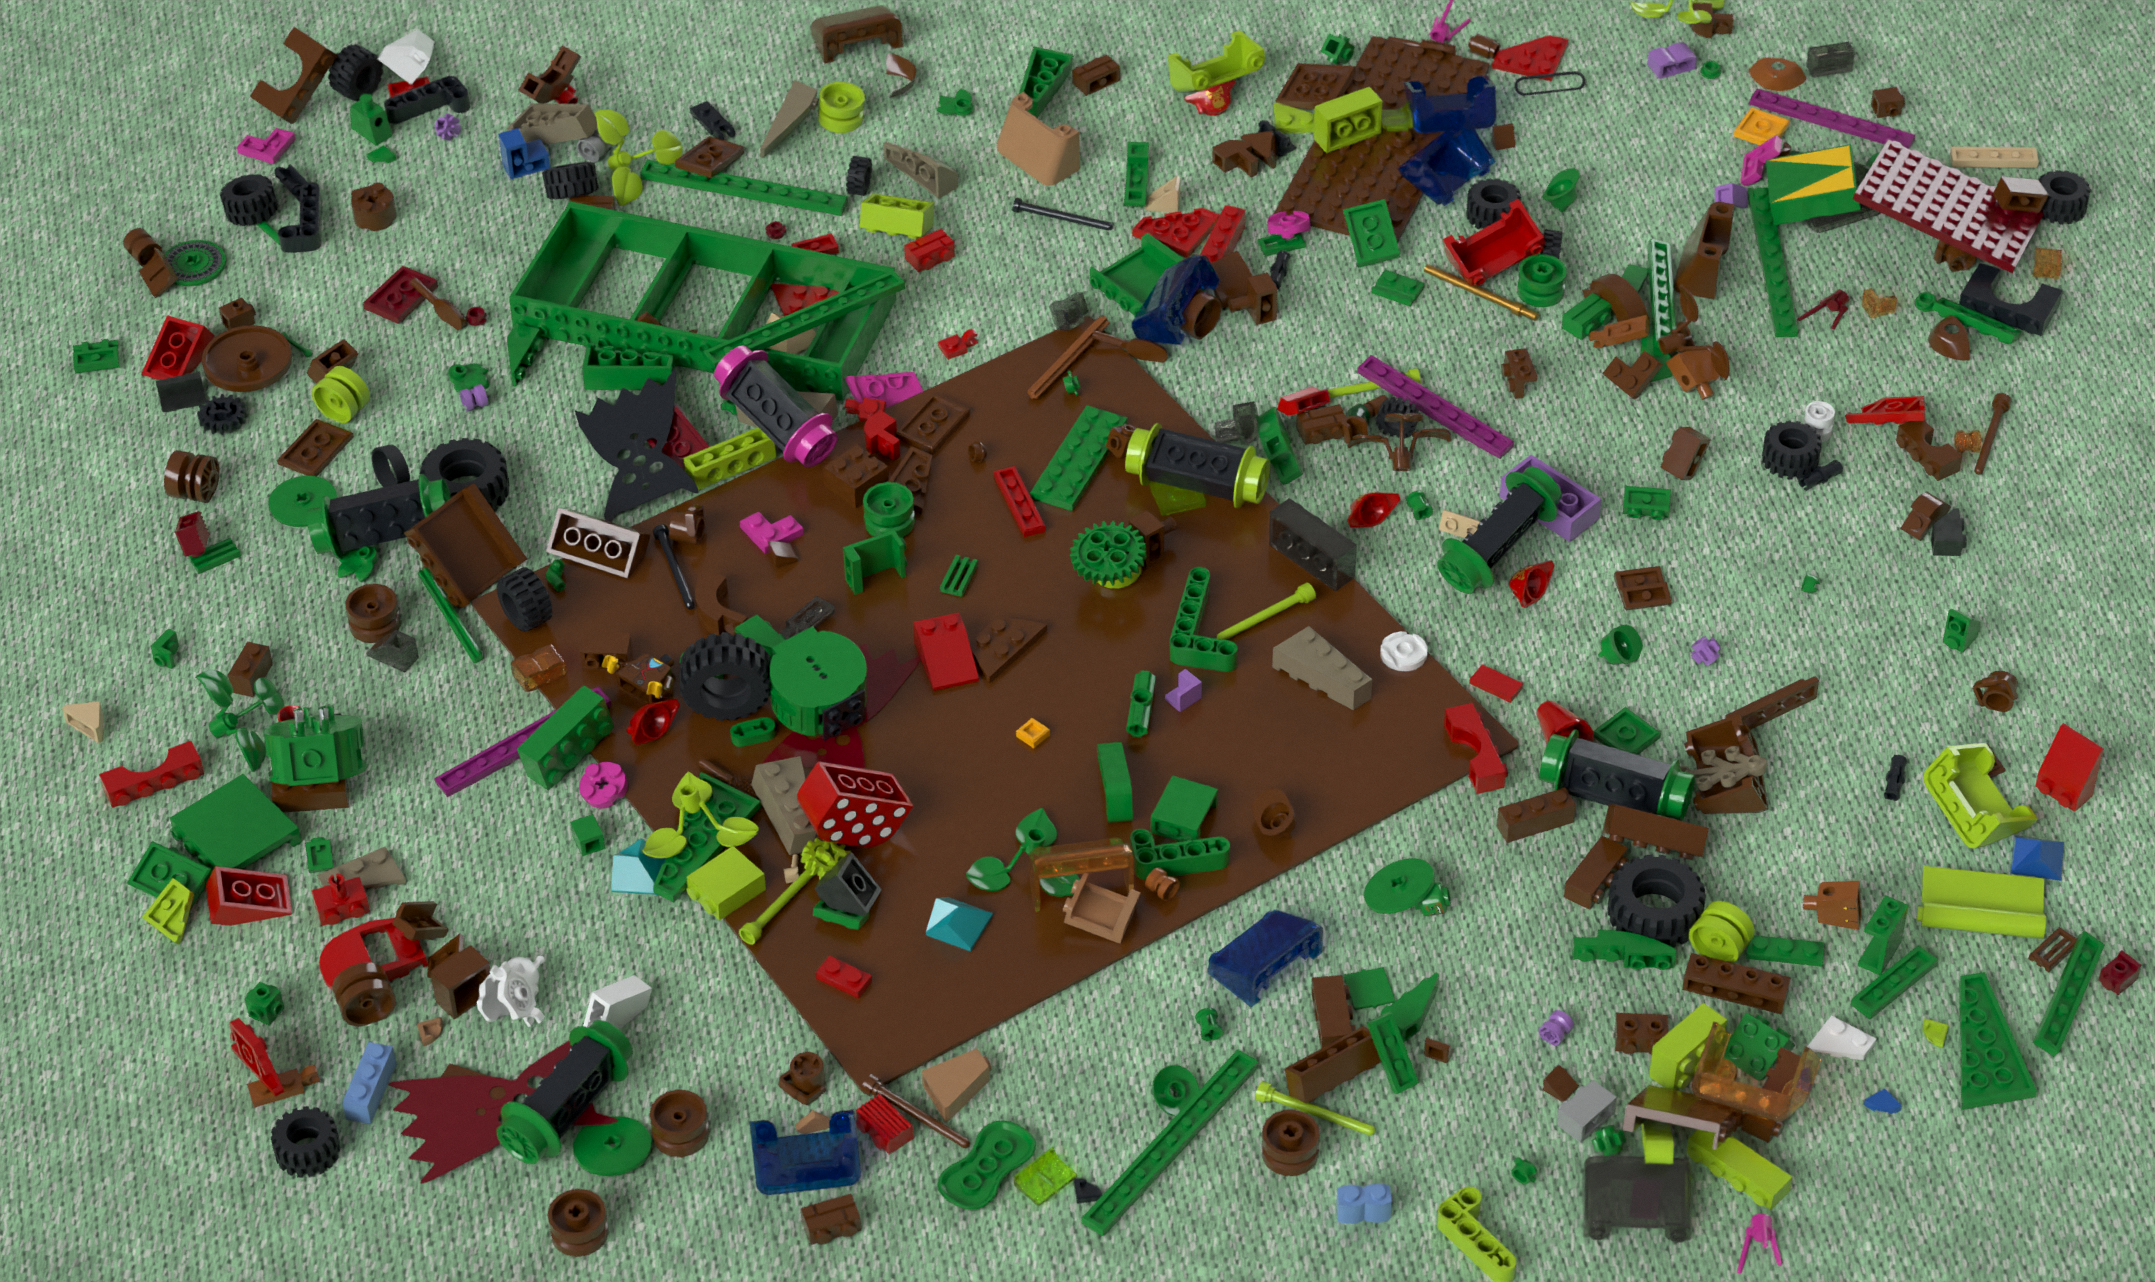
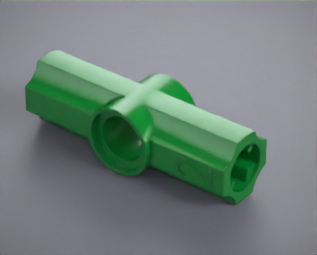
M1141 670L1140 673L1135 674L1126 731L1133 737H1142L1148 731L1156 676L1151 674L1150 671Z

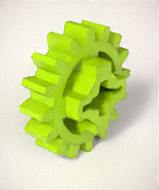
M815 838L814 842L809 840L807 845H805L801 854V862L806 863L805 869L812 870V876L819 875L820 880L824 874L851 851H845V845L838 846L836 845L837 843L820 841V839Z

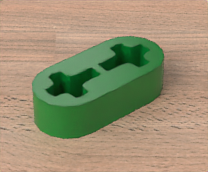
M767 717L737 723L730 729L731 742L738 747L769 741L776 734L774 721Z

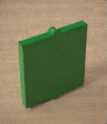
M1384 967L1371 970L1362 969L1360 972L1343 974L1345 983L1349 987V995L1354 1010L1369 1007L1377 1008L1380 1005L1395 1002Z

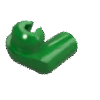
M559 559L554 560L546 572V579L557 592H561L566 587L565 582L561 579L565 564Z

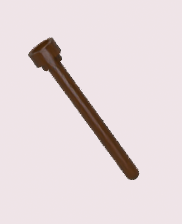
M1998 393L1993 398L1992 407L1994 413L1974 469L1977 475H1981L1984 471L2002 415L2010 408L2012 400L2007 394Z
M870 1074L863 1082L861 1092L869 1097L872 1095L877 1097L878 1094H881L889 1103L960 1147L968 1148L970 1146L968 1138L883 1087L884 1084L881 1083V1079L877 1076Z

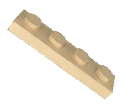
M1951 147L1950 149L1952 167L2037 168L2039 162L2037 150L2033 147Z

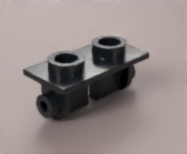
M1261 120L1259 122V132H1273L1278 143L1277 155L1279 157L1296 149L1291 139L1279 130L1275 131V127L1269 121Z
M291 164L287 168L277 167L274 170L275 177L280 179L279 181L300 202V188L303 184L308 183V181Z

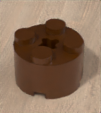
M376 182L370 186L352 191L351 206L353 218L359 228L380 231L393 224L397 216L394 196L391 190L384 187L383 183Z

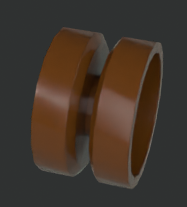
M366 584L356 588L348 595L345 601L350 632L354 638L361 642L379 643L390 639L398 632L401 626L397 597L392 589L381 584Z
M359 963L343 970L334 979L332 985L333 995L339 1005L342 1018L348 1025L355 1027L366 1026L384 1020L394 1010L396 1004L395 995L392 987L389 985L386 972L380 965Z
M677 1089L662 1094L651 1105L649 1117L652 1137L655 1146L660 1152L671 1157H686L700 1151L707 1143L710 1132L707 1109L704 1100L698 1094L689 1090Z
M1282 1110L1272 1114L1265 1121L1262 1128V1159L1266 1166L1274 1173L1283 1176H1298L1307 1173L1315 1166L1319 1157V1127L1315 1120L1308 1114L1298 1110Z
M573 1189L558 1195L551 1202L547 1215L552 1243L558 1251L568 1256L581 1257L596 1252L605 1244L609 1228L605 1204L598 1194L590 1190Z

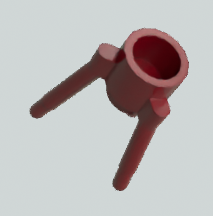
M1841 289L1836 290L1832 295L1821 300L1819 305L1798 317L1797 320L1801 321L1827 306L1831 311H1839L1831 326V329L1834 330L1843 314L1848 310L1846 305L1849 303V297L1845 291Z

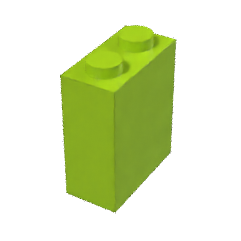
M734 846L687 876V893L694 901L697 900L703 905L704 910L709 915L713 914L719 921L766 890L764 873Z

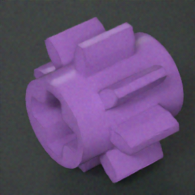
M447 113L445 118L439 117L435 123L436 135L447 141H450L451 137L457 138L461 131V125L458 123L459 119Z
M1703 636L1691 646L1694 650L1691 652V656L1697 664L1703 662L1707 666L1720 656L1717 652L1720 650V645L1714 637L1708 640L1706 636Z

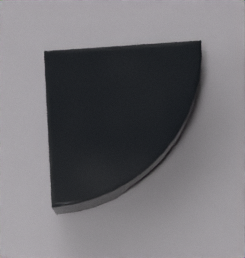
M1073 1178L1077 1204L1095 1202L1103 1195L1099 1187L1088 1183L1086 1179Z

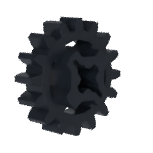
M221 394L220 398L212 396L211 401L204 400L205 405H199L200 411H197L200 427H204V431L211 429L212 434L220 431V434L223 435L224 431L228 430L229 433H232V428L240 429V424H245V418L247 417L245 403L241 402L239 397L233 399L232 394L228 397Z

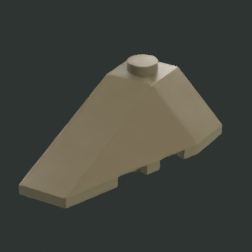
M794 80L760 148V157L764 158L808 117L811 109H816L819 102L817 89Z
M889 142L883 143L884 159L938 199L958 188V173L945 163Z

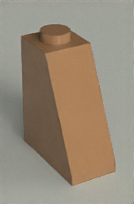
M977 1048L922 1071V1085L945 1122L951 1120L989 1082L991 1064L986 1056L983 1057Z

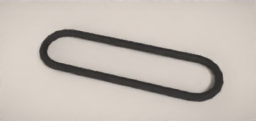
M1578 71L1525 76L1516 80L1514 88L1520 95L1579 90L1585 85V77ZM1577 74L1582 78V84L1577 88L1522 93L1518 89V83L1526 79Z

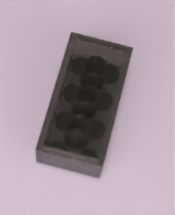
M1290 498L1270 511L1269 545L1334 591L1339 590L1355 578L1357 545L1351 539L1343 536L1334 527L1329 526L1318 516L1313 515L1301 504L1296 503Z

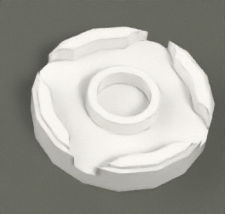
M1402 631L1392 633L1382 641L1380 657L1383 663L1394 670H1415L1422 666L1427 659V645L1417 634L1413 633V635Z

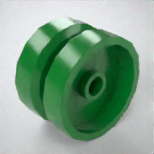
M1543 254L1529 256L1524 259L1519 265L1517 287L1519 298L1528 305L1543 308L1554 306L1561 302L1564 297L1567 268L1564 263L1556 257Z
M893 482L880 483L869 488L863 498L864 524L867 532L873 537L895 530L899 538L908 535L914 528L915 523L912 492L906 486Z

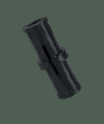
M1284 250L1277 253L1276 261L1270 269V277L1278 290L1281 287L1283 277L1287 275V265L1291 258V255Z
M1833 460L1825 466H1818L1813 469V472L1800 477L1798 483L1801 487L1806 486L1804 488L1805 491L1820 483L1824 484L1831 477L1843 472L1842 464L1838 460Z
M1897 754L1891 758L1890 771L1886 774L1885 799L1898 801L1900 798L1901 786L1905 783L1906 779L1904 772L1907 759L1903 755Z

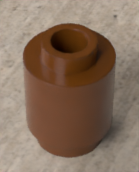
M1477 33L1470 38L1468 48H1470V53L1486 59H1494L1500 50V44L1495 39Z

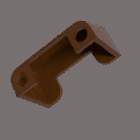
M1725 202L1712 203L1685 242L1673 283V288L1678 293H1680L1679 286L1683 285L1692 296L1715 299L1721 255L1727 253L1730 245L1735 204Z

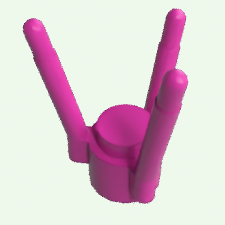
M1449 0L1440 21L1438 16L1435 17L1429 34L1432 40L1441 43L1445 40L1450 41L1455 34L1471 22L1470 18L1450 33L1449 25L1445 23V20L1454 0Z
M1766 1214L1754 1215L1750 1220L1751 1226L1746 1228V1237L1737 1268L1738 1274H1741L1743 1271L1752 1237L1756 1241L1762 1242L1764 1248L1768 1247V1240L1770 1239L1777 1265H1782L1776 1233L1772 1229L1771 1217Z

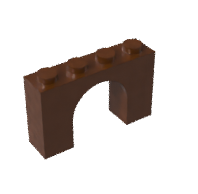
M296 27L292 28L283 44L301 58L302 71L297 82L288 89L278 90L260 79L249 96L290 124H294L337 57L336 53Z

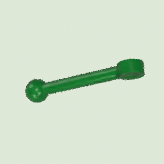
M286 332L281 333L290 344L301 350L305 357L312 356V350L302 347L289 338Z

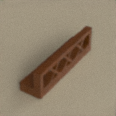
M1816 676L1807 680L1802 678L1725 715V718L1741 714L1751 730L1816 699L1819 679Z

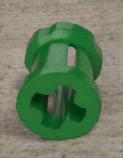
M1417 490L1407 496V505L1413 509V516L1416 520L1426 519L1432 515L1433 508L1426 502L1423 491Z
M1214 1008L1201 1009L1195 1015L1196 1022L1201 1027V1038L1205 1041L1217 1040L1223 1035L1222 1027L1217 1022L1218 1014Z

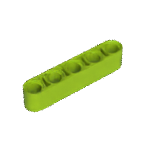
M1647 1119L1642 1123V1146L1645 1163L1673 1164V1137L1670 1123Z

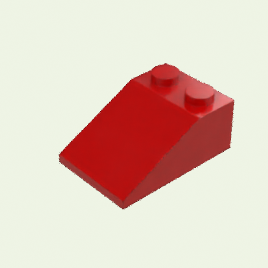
M167 315L141 375L162 380L191 374L202 362L203 351L208 343L215 338V335L204 325Z
M959 613L914 622V643L933 691L979 681L966 628Z
M2063 723L2038 771L2035 787L2041 793L2056 799L2061 806L2076 812L2093 796L2104 748Z
M215 866L206 884L211 924L233 926L292 915L288 880L285 874Z

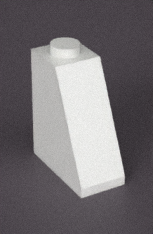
M633 975L593 991L583 1026L589 1027L593 1021L603 1020L620 1030L647 1007L652 988Z

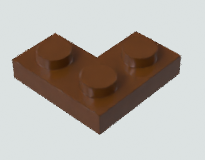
M1644 350L1632 367L1615 356L1602 374L1635 400L1663 364Z

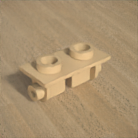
M1443 510L1439 530L1465 538L1469 533L1474 534L1478 530L1477 526L1480 521Z

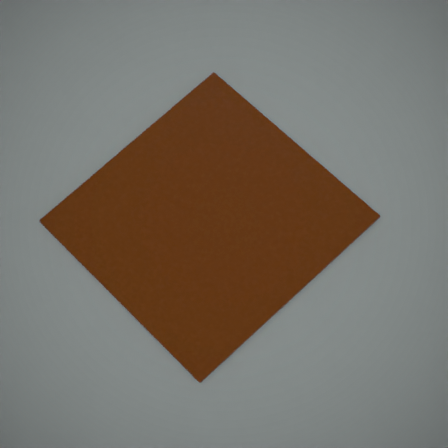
M1090 316L1080 318L885 409V413L896 420L897 430L932 393L970 409V415L934 454L928 453L932 457L922 514L914 511V528L908 535L902 537L907 547V550L904 551L908 564L905 567V578L901 579L894 567L862 578L863 592L854 595L845 580L843 547L872 538L873 536L867 532L864 524L863 504L855 509L826 488L823 467L856 444L867 451L864 433L866 422L858 421L835 432L838 435V440L834 449L823 461L813 467L806 468L800 461L789 463L782 456L629 527L651 535L645 557L630 578L562 558L560 560L564 562L565 567L563 568L564 572L561 579L565 582L566 587L561 592H557L546 579V572L551 564L534 571L549 594L553 612L550 620L526 632L517 629L507 618L500 605L497 589L471 602L474 610L555 710L559 709L583 685L591 690L599 686L609 697L612 706L608 710L614 728L589 753L597 763L612 762L620 765L628 779V789L624 797L653 832L661 828L677 830L680 809L674 806L672 796L678 783L687 772L692 773L697 778L703 772L723 782L698 765L702 758L707 759L733 777L741 775V777L745 776V779L753 780L756 765L762 764L765 758L793 732V730L782 724L774 714L771 706V696L768 697L766 704L763 707L761 706V709L756 713L751 712L748 717H738L732 721L729 719L719 721L713 717L710 719L703 717L702 713L697 714L684 702V698L680 693V657L692 643L695 644V641L702 637L704 639L708 638V635L712 634L699 621L695 601L696 584L706 569L727 578L728 594L721 601L720 605L748 616V619L758 615L764 621H768L772 628L778 634H782L786 640L813 626L817 632L829 631L840 634L851 640L858 647L866 643L873 659L880 657L893 648L901 665L919 656L914 643L915 621L959 613L969 640L996 616L1047 624V632L991 683L986 681L984 672L976 665L979 677L978 682L933 691L920 660L890 701L870 720L857 727V732L862 741L865 769L892 773L914 806L896 833L889 840L878 846L861 847L836 844L838 846L845 845L844 850L851 851L881 888V892L869 910L868 920L859 930L849 929L844 925L822 920V918L813 916V908L821 900L814 889L819 882V875L816 874L762 928L761 937L753 945L743 941L739 935V930L746 923L755 922L792 884L786 883L784 869L791 868L794 854L789 855L764 807H761L750 819V821L758 826V833L746 843L735 847L764 873L766 890L723 918V920L860 1091L863 1082L870 1074L880 1078L881 1083L886 1085L1469 775L1470 760L1478 754L1468 745L1451 741L1444 727L1445 709L1473 703L1476 711H1479L1482 715L1484 728H1488L1490 731L1491 742L1493 746H1497L1500 758L1518 748V741L1428 652L1424 664L1411 671H1397L1383 663L1380 657V650L1384 638L1392 633L1407 631L1266 491L1259 504L1245 501L1241 508L1238 509L1234 507L1232 500L1154 481H1150L1147 486H1143L1140 483L1139 475L1126 472V457L1118 458L1110 451L1073 511L1032 499L1046 526V532L1023 537L994 479L993 471L1015 466L1031 497L1033 487L1086 405L1128 417V424L1133 425L1135 428L1150 431L1156 423H1159L1162 429L1215 441L1123 348L1098 340H1094L1038 399H1031L1030 395L1027 394L1028 389L1094 323ZM1068 371H1071L1072 376L1077 375L1081 388L1077 389L1079 395L1077 397L1075 393L1068 394L1065 388L1063 377L1069 376ZM900 441L901 456L895 461L882 455L880 451L871 455V458L876 457L888 466L890 479L912 445ZM975 441H980L987 449V456L982 460V463L978 461L972 462L968 456V446ZM698 504L699 506H704L706 529L704 530L701 543L695 545L670 540L668 536L695 604L694 608L689 610L684 604L661 543L653 535V529L661 524L666 525L669 529L671 518L675 511L685 512L689 507ZM1146 510L1160 522L1169 516L1175 520L1177 529L1164 535V559L1148 568L1143 566L1138 579L1129 586L1107 588L1098 582L1094 585L1092 578L1085 581L1084 575L1078 576L1077 570L1073 569L1070 557V547L1074 546L1073 540H1079L1078 533L1086 534V527L1090 530L1094 529V523L1101 527L1103 521L1106 522V525H1110L1112 521H1115V526L1124 522V528L1129 526L1130 519ZM757 512H760L770 524L791 515L803 527L804 535L788 542L791 544L798 561L776 567L769 552L765 554L740 528V521ZM955 555H960V559L969 557V561H973V559L978 560V566L963 597L940 592V585ZM960 565L958 566V568H957V570H956V572H955V574H954V576H953V578H952V580H951V582H950L948 588L950 587V585H951V583H952V581H953V579H954V577H955V575H956V573H957V571H958ZM966 567V568H965V570H964V572H963V574H962V577H961L959 583L957 584L955 590H958V588H959V586H960V584H961V582H962L964 576L966 575V573H967L969 567ZM1195 567H1204L1210 572V593L1197 636L1217 639L1218 633L1292 596L1298 587L1305 583H1309L1315 591L1316 599L1311 602H1298L1227 639L1237 645V667L1233 671L1221 672L1177 665L1170 660L1171 633L1189 572ZM1310 626L1372 679L1371 699L1354 710L1329 698L1328 693L1310 688L1309 683L1301 679L1295 680L1289 677V673L1282 669L1278 671L1272 668L1273 648ZM607 632L631 633L633 648L631 660L637 659L644 654H649L658 660L664 654H667L674 660V665L671 667L674 679L672 695L668 698L662 697L660 701L677 699L680 706L669 729L662 737L641 745L634 744L632 735L627 733V727L630 726V719L633 714L646 704L619 690L617 673L611 674L607 669L582 668L580 648ZM1186 669L1202 682L1201 699L1179 712L1165 700V695L1178 687V673ZM1141 670L1150 671L1151 674L1156 676L1148 731L1142 737H1133L1126 731L1135 674L1140 673ZM731 674L723 675V679H734L739 677ZM763 717L770 718L775 723L776 734L769 741L745 747L735 746L731 742L730 729L737 723ZM1031 718H1034L1050 729V736L1035 748L1016 737V731ZM820 734L817 736H805L809 740H815L820 737ZM839 735L836 737L835 742L838 745L844 746L850 742V737ZM1122 742L1131 781L1133 821L1108 823L1106 795L1098 763L1097 744ZM821 748L817 751V753L819 755L826 754V750ZM803 766L805 779L813 768ZM1176 776L1218 789L1217 808L1210 807L1200 826V839L1212 837L1226 838L1230 842V863L1221 870L1173 876L1180 882L1179 890L1171 900L1163 901L1158 897L1157 892H1151L1145 887L1146 880L1139 879L1136 876L1130 855V835L1137 829H1146L1151 832V815L1171 777ZM1276 788L1282 790L1287 796L1297 820L1296 827L1291 832L1292 838L1284 837L1278 839L1264 835L1261 832L1252 813L1253 803L1261 792ZM1043 808L1057 832L1056 841L1051 846L1045 848L1046 861L1049 868L1055 862H1062L1070 866L1080 880L1085 872L1089 874L1088 883L1128 897L1130 890L1133 889L1140 892V896L1131 921L1119 944L1064 923L1066 912H1063V908L1067 898H1072L1073 895L1063 897L1052 896L1041 888L1039 877L1045 870L1042 866L1040 854L1029 856L1024 851L1011 871L1007 873L1010 877L1009 885L1000 891H985L976 887L967 879L966 872L969 871L976 860L983 857L997 858L1003 862L1004 868L1008 867L1022 844L1015 835L1018 824L1032 812ZM1151 833L1155 846L1180 842ZM725 846L718 855H720L730 847ZM797 853L799 856L797 864L799 876L806 870L804 868L806 863L801 862L802 853ZM950 897L993 913L991 921L972 951L926 935L936 898ZM829 955L872 975V983L859 999L816 979V971Z

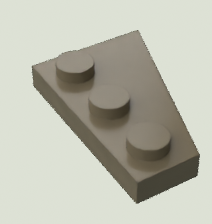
M386 847L317 875L322 887L329 885L328 879L331 875H334V879L337 881V873L342 874L345 880L360 876L364 889L371 887L375 889L383 888L384 885L396 883L397 885L406 884L405 877Z

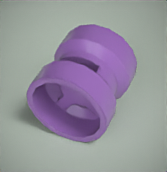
M482 384L474 386L471 390L464 389L459 391L463 406L467 407L465 409L466 412L474 410L476 406L483 407L488 405V398Z
M1555 1010L1549 1016L1548 1021L1544 1022L1539 1028V1035L1548 1043L1558 1046L1564 1039V1035L1574 1028L1573 1020L1565 1012Z

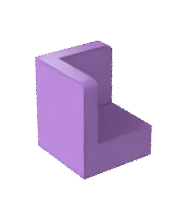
M1734 183L1715 187V202L1735 204V207L1748 208L1747 188Z
M1185 669L1178 673V687L1166 694L1165 700L1181 712L1201 699L1202 682Z

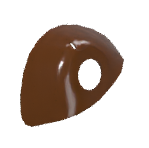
M887 54L886 75L901 76L911 81L901 89L893 91L890 97H894L908 91L914 85L916 67L906 58L895 54Z
M1949 315L1933 327L1928 337L1929 344L1933 350L1945 357L1969 361L1968 334L1965 327L1955 316ZM1952 324L1957 326L1959 331L1951 334L1945 330V327Z

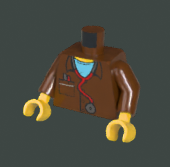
M644 654L637 659L627 662L618 661L616 657L611 655L605 656L602 667L608 668L607 670L611 674L617 673L619 690L644 704L659 702L662 697L668 698L672 695L674 679L671 667L674 665V660L669 655L664 654L658 660L649 654Z

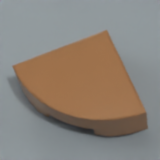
M442 1017L417 1023L423 1047L433 1043L440 1036L443 1030Z
M814 1110L795 1124L797 1132L804 1134L826 1130L833 1126L831 1118Z

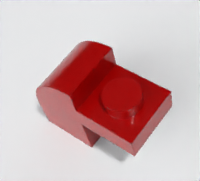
M882 410L868 418L864 425L865 446L871 455L880 451L882 455L895 461L901 456L900 440L895 437L897 423L894 418Z

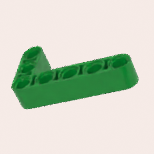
M1195 567L1189 572L1171 633L1170 660L1177 665L1221 672L1233 671L1237 667V645L1234 642L1197 636L1210 593V572L1204 567Z

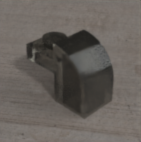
M1076 292L1062 301H1054L1049 306L1057 330L1070 331L1084 323L1083 316L1089 313L1083 292Z
M1255 401L1233 405V419L1215 422V438L1220 443L1240 440L1241 445H1247L1258 436L1259 419Z

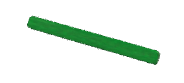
M423 568V570L418 572V576L473 663L482 661L484 659L483 653L442 588L436 583L429 568Z

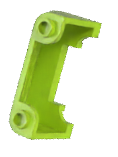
M1241 30L1231 33L1232 41L1230 44L1223 45V55L1191 66V61L1187 58L1182 60L1181 55L1177 52L1167 55L1171 86L1178 92L1200 91L1261 69L1265 63L1264 48Z
M1986 743L1947 746L1926 769L1923 776L1926 788L1964 844L1971 849L1982 848L2024 831L2038 820L2035 813L2027 805H2018L2012 810L1988 775L1994 766L1995 758Z

